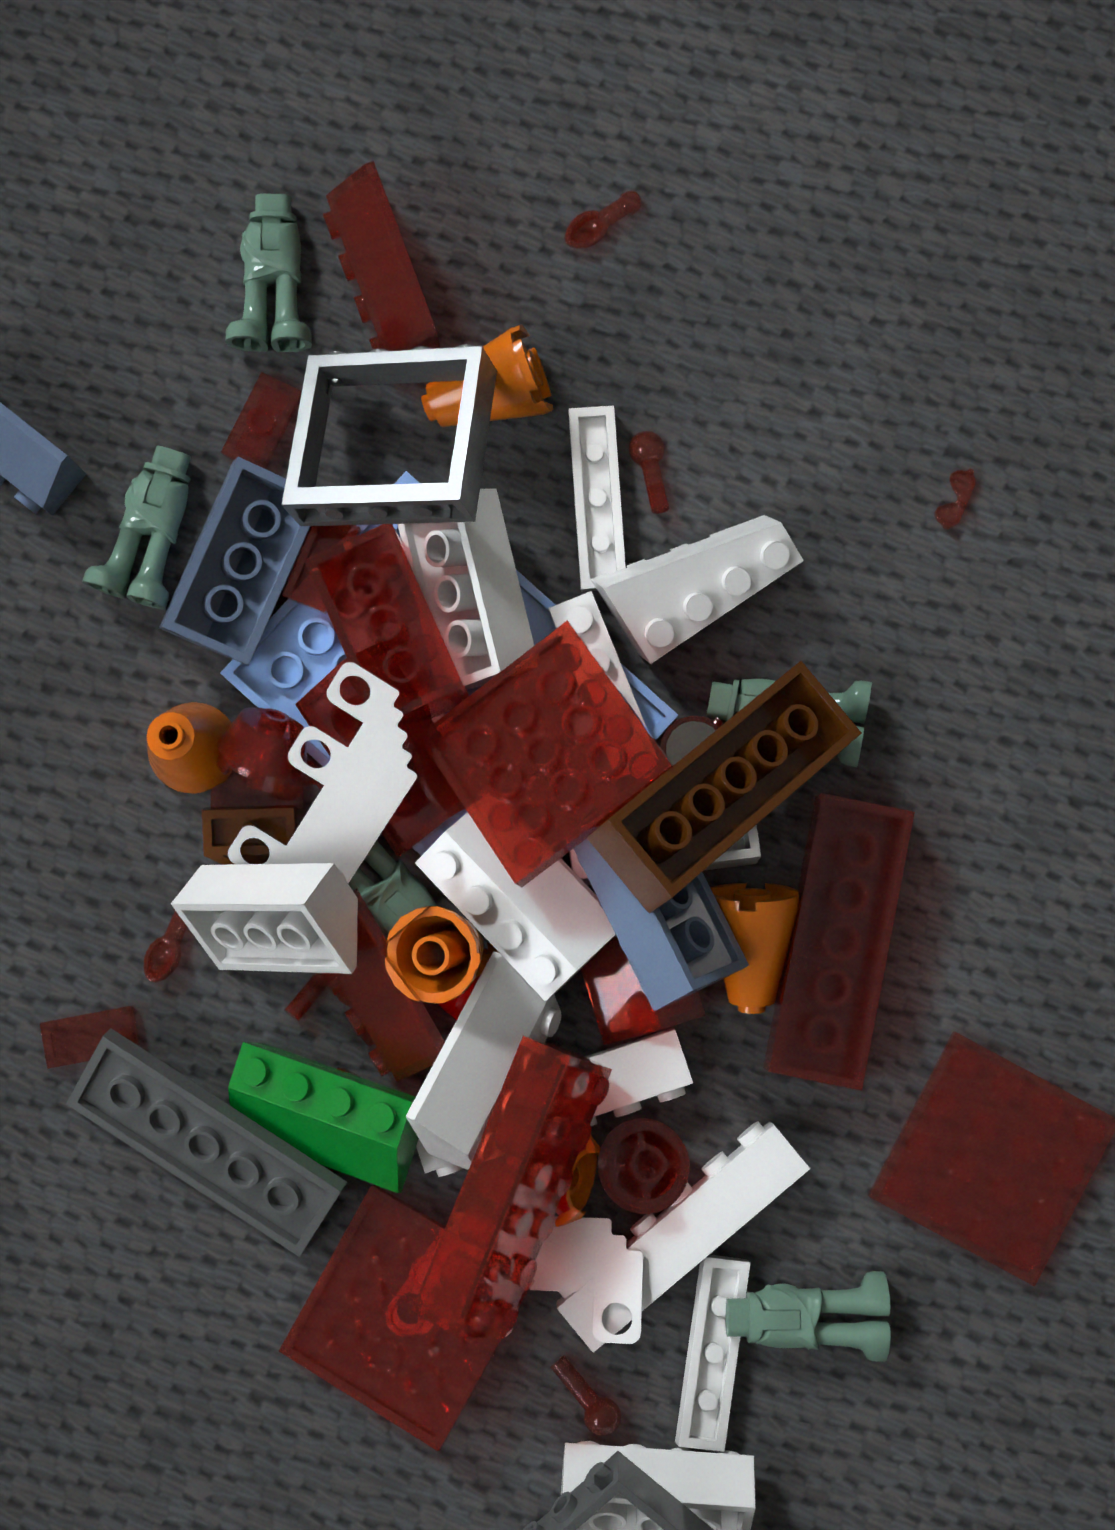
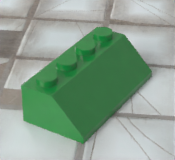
M242 1043L228 1086L231 1107L320 1165L393 1192L402 1193L419 1140L406 1118L416 1098L415 1096L264 1043Z

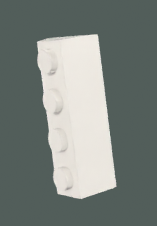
M480 489L475 522L397 524L438 695H446L508 680L539 669L538 658L497 489Z
M496 789L491 791L448 828L415 862L545 1002L560 990L616 935L599 903L597 895Z
M334 863L201 865L171 903L219 970L352 974L357 967L358 898L347 883L344 873Z
M493 951L406 1115L407 1120L428 1154L478 1174L484 1160L489 1161L493 1157L499 1142L498 1133L505 1119H510L515 1114L520 1101L519 1092L526 1078H530L535 1074L541 1059L540 1050L547 1037H552L556 1033L561 1021V1010L555 995L545 1002L498 952Z
M593 1441L565 1443L561 1494L572 1492L585 1480L586 1475L594 1465L599 1462L604 1463L619 1451L714 1530H751L755 1512L754 1456L740 1455L734 1451L718 1453L694 1452L684 1447L665 1450L646 1448L638 1444H629L622 1447L599 1445ZM618 1493L577 1530L663 1529Z

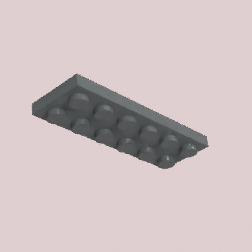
M112 1028L101 1038L66 1103L69 1107L299 1257L347 1183V1181Z

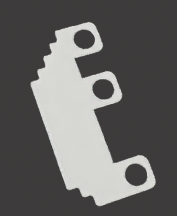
M347 662L340 667L327 689V698L331 703L363 722L362 726L349 747L341 744L316 727L308 726L301 731L288 752V760L292 766L323 784L322 790L286 846L255 826L247 825L243 827L228 850V857L232 863L249 864L243 859L240 848L245 840L257 838L262 840L269 848V859L264 864L334 863L344 873L347 883L350 882L418 777L415 772L407 768L412 755L402 747L407 738V733L398 727L403 713L394 707V702L399 696L397 689L356 663ZM358 676L368 683L370 696L365 703L352 705L342 698L340 684L346 677ZM309 740L322 741L328 746L331 753L329 763L322 768L308 766L301 757L302 745Z
M457 1213L455 1215V1226L442 1227L440 1230V1240L431 1243L390 1303L388 1323L396 1332L428 1333L435 1325L437 1286L467 1287L465 1323L467 1331L474 1336L506 1337L513 1329L515 1289L576 1292L596 1276L586 1293H594L592 1322L594 1338L602 1343L633 1344L641 1336L643 1253L641 1251L628 1250L626 1248L627 1239L624 1235L612 1234V1221L609 1218L582 1217L564 1226L556 1227L555 1219L558 1216ZM408 1293L419 1294L426 1302V1315L416 1324L404 1322L398 1314L399 1301ZM485 1297L497 1298L504 1307V1318L494 1328L483 1327L475 1316L478 1302ZM612 1303L624 1304L632 1314L630 1328L620 1335L608 1332L602 1323L603 1311Z

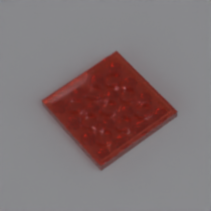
M568 620L418 735V738L514 883L521 888L587 839L586 837L668 769L673 768L671 761Z
M953 1031L868 1196L1035 1287L1115 1132V1118Z
M371 1185L279 1352L439 1452L443 1448L535 1280L381 1187Z

